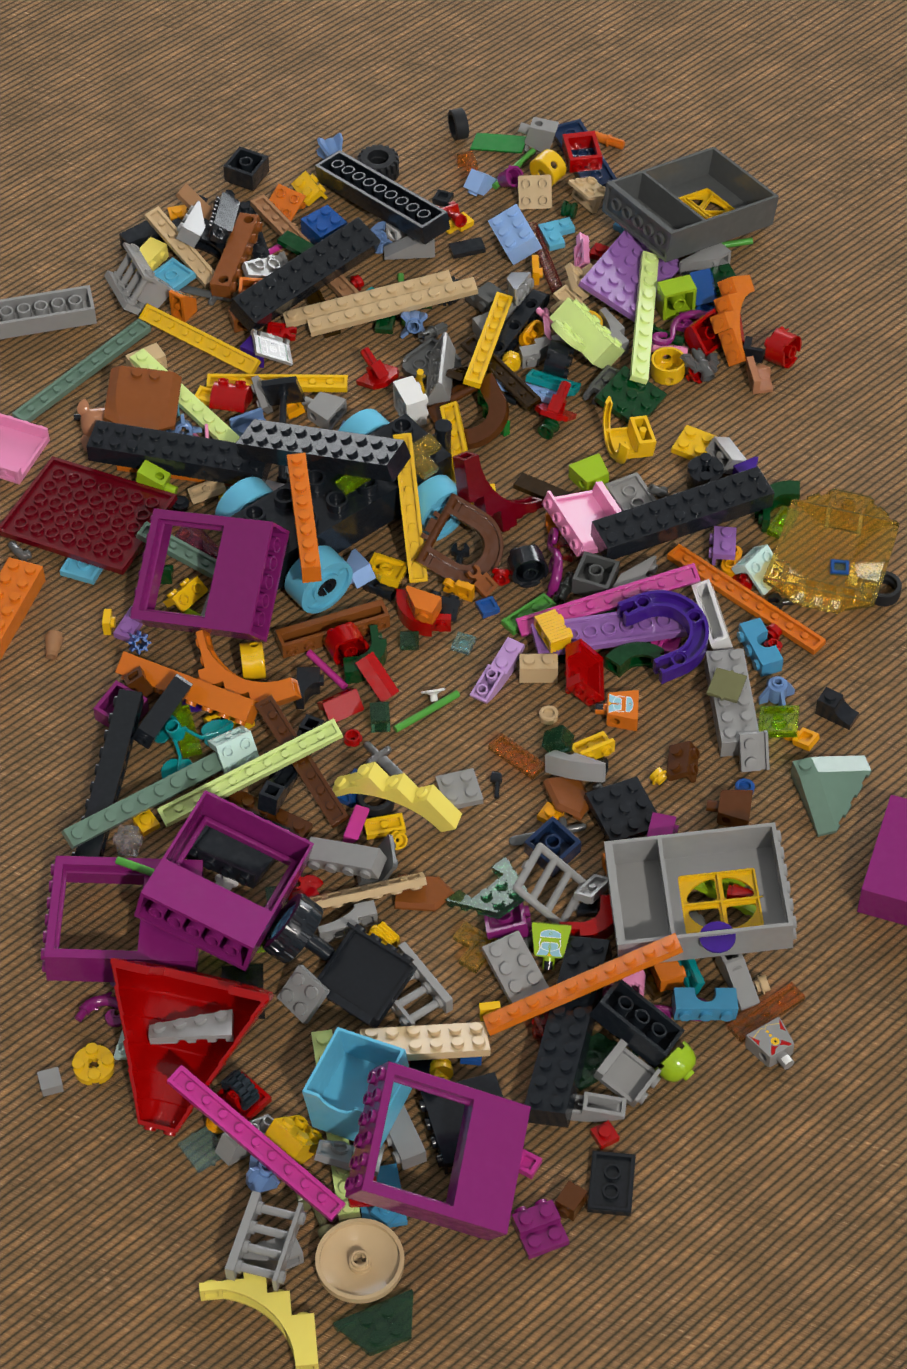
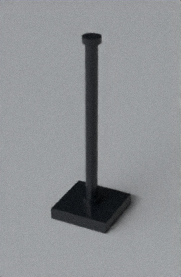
M292 376L261 381V387L270 406L280 405L279 423H286L287 404L305 402V394L297 377ZM278 465L276 482L287 483L286 466Z

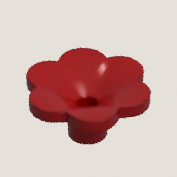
M689 367V374L686 375V379L688 381L693 379L694 382L701 384V373L697 372L694 374V371Z
M736 574L733 576L734 580L748 589H752L754 583L748 574Z

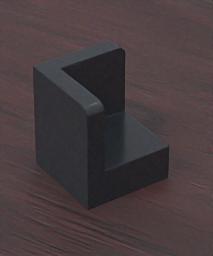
M746 336L743 346L745 356H753L755 363L762 364L765 349L752 347L753 337Z

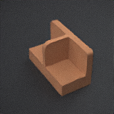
M753 356L746 357L745 370L752 394L773 392L770 379L771 368L766 365H756Z

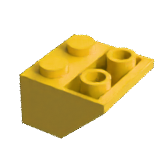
M300 1115L274 1118L264 1134L300 1165L316 1154L319 1140H324L321 1133L313 1129L308 1124V1121Z

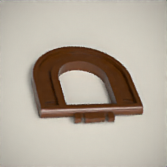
M492 372L485 375L480 387V391L488 404V415L480 425L464 429L468 449L479 448L494 440L502 432L508 421L509 405ZM461 383L451 389L450 401L429 406L427 409L434 424L437 420L442 419L440 406L459 401L477 391L478 388L465 386Z
M451 493L441 513L433 512L432 515L437 520L430 517L424 528L428 535L422 532L420 537L425 539V542L414 561L443 579L450 578L454 582L461 580L474 584L475 581L468 579L465 573L470 571L471 574L475 575L472 567L476 564L480 567L482 575L486 572L489 575L492 574V570L498 567L503 555L502 533L490 515L456 494ZM449 516L475 530L482 540L481 555L470 565L459 564L432 548Z

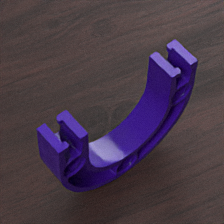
M653 590L618 602L617 614L619 618L623 617L624 614L623 624L625 627L651 617H667L680 623L686 630L688 639L683 646L653 659L652 670L655 675L659 674L661 684L689 673L702 661L708 645L709 625L704 612L694 601L676 592Z

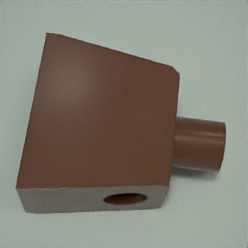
M722 790L719 801L707 800L706 811L718 813L717 823L726 827L749 825L753 790Z

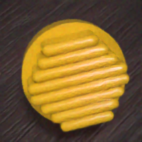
M509 350L502 357V361L514 373L519 370L521 365L519 353Z
M449 1059L432 1060L429 1068L431 1075L444 1077L446 1080L453 1077V1066Z

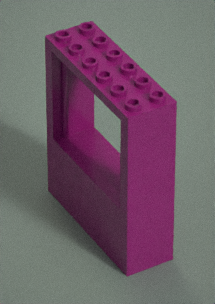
M154 509L150 518L151 524L146 537L147 542L142 555L143 561L138 574L139 579L134 592L135 598L131 607L130 618L148 627L192 633L205 630L210 635L267 642L290 531L270 521ZM173 526L223 531L205 616L155 610Z
M205 790L141 891L134 916L246 971L303 873L314 843ZM205 825L288 865L286 872L265 908L180 866Z
M890 795L861 889L857 912L907 926V799Z
M56 856L55 864H51L52 880H49L50 897H47V909L49 910L48 914H45V926L47 928L46 931H43V943L45 945L44 948H41L42 972H46V979L48 981L115 982L110 963L111 958L126 959L128 962L142 961L179 968L180 971L197 972L199 948L140 919L138 951L59 949L66 882L143 885L144 888L151 876L115 864L117 857ZM125 858L156 869L161 859ZM184 860L180 865L203 877V860Z
M390 1061L372 1069L367 1077L369 1086L363 1097V1113H361L358 1120V1125L360 1126L359 1133L354 1139L355 1152L349 1162L351 1171L345 1182V1197L488 1241L507 1235L531 1107ZM394 1082L465 1105L446 1203L373 1181Z

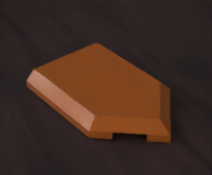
M553 777L543 781V785L556 811L560 813L566 812L573 815L574 819L581 821L587 810H590L584 799L587 790L581 780Z
M398 874V877H402V876H406V875H410V874ZM425 875L427 885L422 886L421 889L411 890L410 888L403 890L400 894H396L395 909L435 912L448 900L454 899L457 894L439 876Z

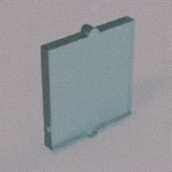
M207 1127L197 1133H191L190 1137L178 1143V1146L198 1173L211 1165L215 1166L216 1162L221 1160L215 1153L219 1140Z

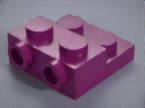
M522 898L483 907L488 940L509 935L518 930L522 938L530 936L529 931L532 930L531 918L527 917H531L529 906H524Z
M540 1199L533 1207L527 1209L525 1206L517 1208L514 1214H512L511 1223L528 1260L569 1245L568 1236L561 1224V1217L553 1200Z

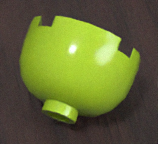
M685 1040L681 1043L684 1046L682 1049L676 1047L660 1063L663 1067L660 1069L662 1071L659 1075L666 1081L678 1082L682 1078L686 1081L695 1073L692 1069L696 1064V1055Z

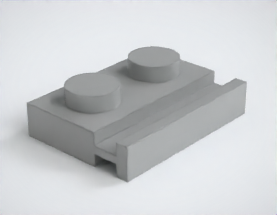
M767 730L738 733L740 771L770 770Z

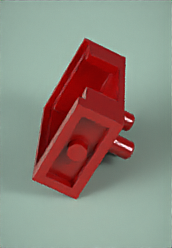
M582 639L566 645L565 692L567 694L573 693L588 707L605 700L603 657Z

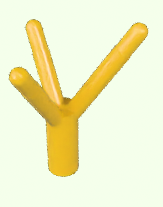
M418 369L414 379L420 383L424 394L423 378L426 375L423 369Z

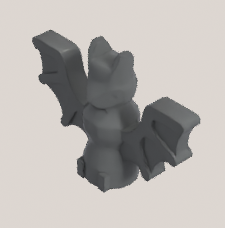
M693 348L692 354L694 358L691 354H682L680 356L685 362V367H690L694 374L697 372L701 373L700 379L702 382L712 380L715 377L714 373L718 371L717 366L720 364V361H718L717 353H710L707 359H705V354L701 348L697 350Z

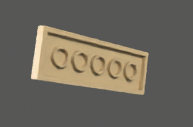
M485 1022L360 1029L361 1035L405 1049L408 1061L490 1056V1045Z

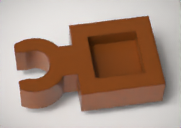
M475 564L472 567L475 575L471 574L470 571L466 572L465 575L468 579L475 581L473 584L475 585V590L483 598H486L499 585L487 572L482 575L480 567Z

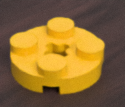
M88 1043L86 1047H83L75 1054L72 1060V1068L76 1079L85 1085H92V1083L98 1082L99 1084L105 1083L112 1077L115 1070L112 1052L108 1048L96 1043ZM91 1062H97L98 1067L93 1066L89 1068Z

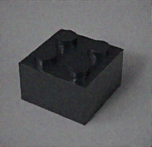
M239 146L223 166L225 182L254 191L269 172L268 156Z

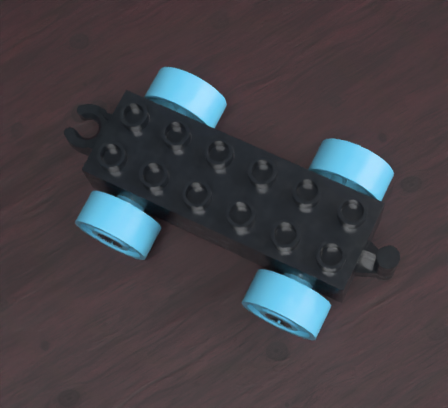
M364 409L355 413L344 422L338 431L393 438V434L412 433L423 533L428 535L424 528L430 517L437 520L432 515L433 512L441 513L451 493L458 496L456 483L452 480V423L446 419L437 420L435 422V434L430 436L407 414L389 422L374 409ZM319 469L308 470L322 581L302 583L290 482L273 491L258 477L242 479L224 493L218 502L215 515L270 521L290 531L278 590L285 586L287 594L304 611L311 614L320 613L338 602L352 581V568L338 553L402 515L398 477H396L394 482L323 472ZM449 516L436 541L443 539L453 532L461 522Z

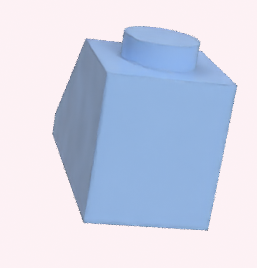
M471 168L463 187L469 189L468 193L477 196V194L484 196L497 179Z
M353 549L346 562L353 571L350 584H353L358 589L375 579L376 576L370 563L356 549Z

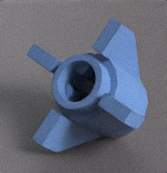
M341 133L326 140L323 138L317 139L320 147L316 151L322 159L328 158L339 150L342 151L343 137Z
M385 221L378 222L370 229L381 240L375 252L376 254H382L383 246L393 243L387 239V234L383 231L386 226Z
M414 310L401 313V318L406 322L400 334L402 339L409 332L416 334L425 331L423 321L428 318L425 312Z
M181 413V420L176 423L175 430H167V432L193 435V433H201L202 427L192 426L191 422L185 420L184 413Z
M780 676L767 679V687L758 697L759 705L767 703L769 699L771 703L778 704L782 713L786 712L785 698L793 695L795 688Z
M251 1155L249 1170L246 1173L248 1188L251 1191L260 1193L276 1189L280 1181L275 1174Z

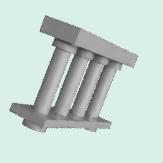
M124 242L123 247L127 252L117 271L113 273L107 270L104 276L123 309L138 315L141 308L138 305L137 299L148 281L157 284L158 280L142 255L140 248L133 243L128 244ZM132 260V263L130 264V266H129V268L127 269L126 273L124 274V276H122L123 273H124V271L126 270L127 266L129 265L130 261ZM137 268L136 273H135L134 276L132 277V279H131V281L129 282V284H127L128 281H129V279L131 278L132 274L134 273L135 269ZM142 277L140 283L138 284L137 288L135 289V291H134V293H133V292H132L133 289L135 288V286H136V284L138 283L139 279Z
M406 942L398 945L399 954L406 953L414 959L412 963L417 967L409 981L418 979L421 983L419 988L396 1000L390 1008L399 1018L400 1025L415 1026V1021L436 1008H442L446 1014L452 1011L453 998ZM425 993L433 997L432 1002L410 1015L403 1008Z
M252 1191L225 1266L226 1279L235 1281L238 1273L245 1272L272 1279L273 1291L278 1292L280 1284H284L287 1271L285 1269L300 1225H304L307 1213L304 1212L303 1203H298L296 1212L265 1205L262 1202L261 1193ZM264 1213L292 1220L289 1231L258 1224L256 1221L257 1217ZM259 1233L286 1241L282 1251L252 1244L249 1241L251 1234ZM250 1252L279 1259L276 1270L246 1264L242 1260L244 1254Z

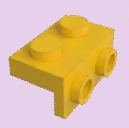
M306 170L291 183L297 192L306 195L304 202L308 206L320 196L325 200L328 198L325 194L326 189L317 183L319 181L313 173L310 175Z
M198 576L191 579L187 577L179 583L181 587L177 590L174 588L166 595L168 598L163 603L167 608L176 605L180 612L183 613L208 592V589Z
M601 731L569 745V750L572 754L578 753L597 760L615 752V740L613 738L609 739L606 733Z

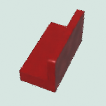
M351 687L317 702L319 710H324L328 721L334 718L338 722L364 710L357 689Z

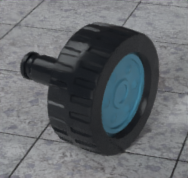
M301 893L295 895L281 909L262 942L263 950L281 963L290 962L304 947L327 962L336 951L331 945L314 934L323 916L322 907Z

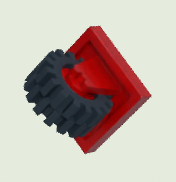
M236 1069L221 1081L222 1089L216 1093L248 1121L272 1102V1097L244 1072L237 1071Z

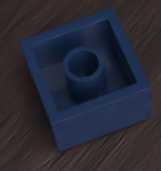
M553 816L524 841V852L529 857L538 843H543L567 864L581 852V841ZM541 853L536 863L545 869L549 859ZM555 866L550 876L554 877L561 869Z

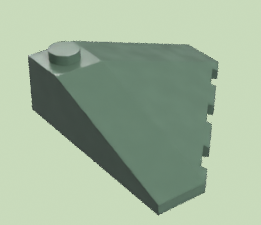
M865 755L808 757L792 762V780L818 837L837 833L841 818L846 817L852 806L850 804L854 797L857 798L863 788V780L865 777L868 778L872 770Z

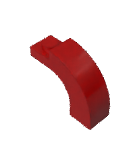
M406 589L396 590L397 615L407 629L427 637H432V631L451 632V614H439L433 625L420 622L414 618L406 601Z
M600 895V910L593 919L585 922H559V924L572 925L570 936L607 939L614 932L610 895Z

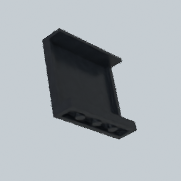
M255 814V815H257V816H259V817H261V818H263V819H265V820H269V819H267V818H265V817H262V816H260V815H258V814ZM269 820V821H271L273 824H275V825H277V826H280V827H282V828L287 829V830L290 831V828H288V827H286V826H283V825H281V824H279V823H276V822H274V821H272V820ZM207 825L185 857L187 860H203V867L207 870H212L225 878H230L252 889L255 888L276 860Z
M348 922L346 925L350 928L349 932L317 979L330 990L326 997L327 1000L369 1027L378 1028L417 970V967L412 963L414 959L406 953L400 955L397 953L398 949L390 943L384 945L381 943L382 939L373 933L368 935L365 933L367 930L356 923L353 926Z
M495 1072L456 1082L504 1098ZM421 1091V1099L418 1100L421 1113L425 1112L426 1118H424L426 1130H431L430 1142L432 1148L437 1149L438 1155H436L438 1167H442L446 1175L448 1174V1167H452L454 1163L465 1105Z

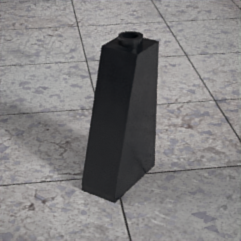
M176 674L139 725L132 739L149 749L164 730L166 723L180 709L193 684Z

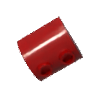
M715 308L710 309L684 331L685 341L691 350L693 348L696 350L701 348L705 357L722 345L719 335L714 333L710 317L717 315Z
M219 378L213 384L209 408L244 413L253 400V390L251 386L246 385L245 381L238 380L235 383H229V379Z

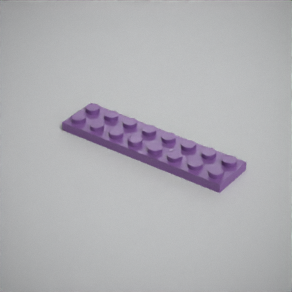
M617 612L564 619L566 628L569 627L573 633L571 643L582 639L594 650L617 647L630 642H651L687 636L686 630L680 623L667 617H651L628 627H625L623 624L624 614L623 617L619 618ZM531 624V632L537 654H565V648L550 653L535 629L534 624Z

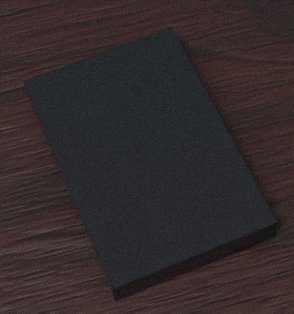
M604 1151L592 1152L587 1212L631 1216L636 1154Z

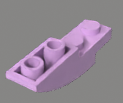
M507 637L492 664H488L471 691L470 697L486 704L491 701L517 667L516 662L519 659V654H522L525 649V645Z

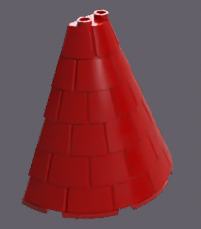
M111 958L110 963L115 981L114 989L125 1039L123 1043L129 1067L128 1072L134 1096L137 1122L140 1125H144L143 1129L156 1131V1129L164 1130L163 1134L176 1136V1133L186 1122L195 1106L167 1084V1079L182 1065L209 1087L224 1068L228 1059L242 1043V1039L259 1019L260 1014L271 1002L274 994L260 987L247 984L240 985L238 981L187 970L180 971L179 968L142 961L128 962L126 959ZM220 1010H233L234 1042H226V1039H217V1042L197 1039L196 1043H187L185 1040H179L177 1044H150L149 1025L172 1021L178 1018L194 1017L199 1014L215 1013Z

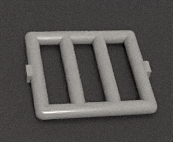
M538 843L529 859L523 862L521 866L523 870L513 886V891L552 923L568 922L573 911H577L580 905L579 901L574 900V894L561 918L552 913V910L570 878L579 884L577 889L587 880L543 843ZM542 853L549 859V862L530 894L522 886ZM555 866H557L564 874L546 906H544L537 898Z

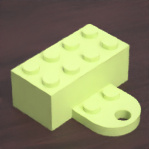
M568 297L549 317L553 321L551 327L566 343L582 352L593 365L604 369L607 365L612 366L625 352L621 347L623 344L616 337L614 338L610 335L612 332L606 326L600 324L601 320L596 315H592L589 312L590 309L584 303Z

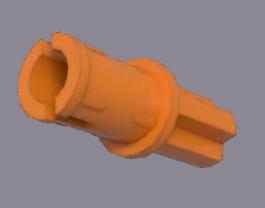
M595 131L599 143L604 144L606 147L611 146L621 150L624 148V140L612 137L611 134L606 135Z

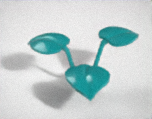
M173 716L154 741L156 743H165L171 738L178 754V759H170L163 765L161 769L162 778L192 764L190 759H182L178 741L183 740L185 732L200 740L205 739V744L209 746L208 740L233 729V721L219 719L207 722L201 728L203 735H199L189 730L186 726L182 727L177 718Z

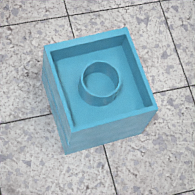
M337 1027L302 1090L312 1127L354 1141L359 1133L360 1126L358 1125V1120L364 1109L363 1097L369 1086V1083H367L369 1072L388 1061L409 1067L405 1049ZM393 1083L380 1149L412 1090L411 1087Z

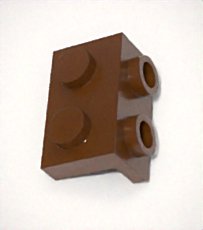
M691 741L669 746L666 773L669 781L687 777L691 783L696 782L700 752Z

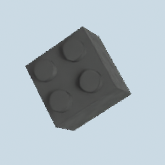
M584 551L572 578V593L586 597L612 589L619 575L620 561Z

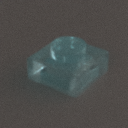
M458 631L451 645V650L470 655L476 643V637Z

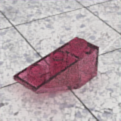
M180 527L175 534L176 538L217 559L219 547L203 529Z

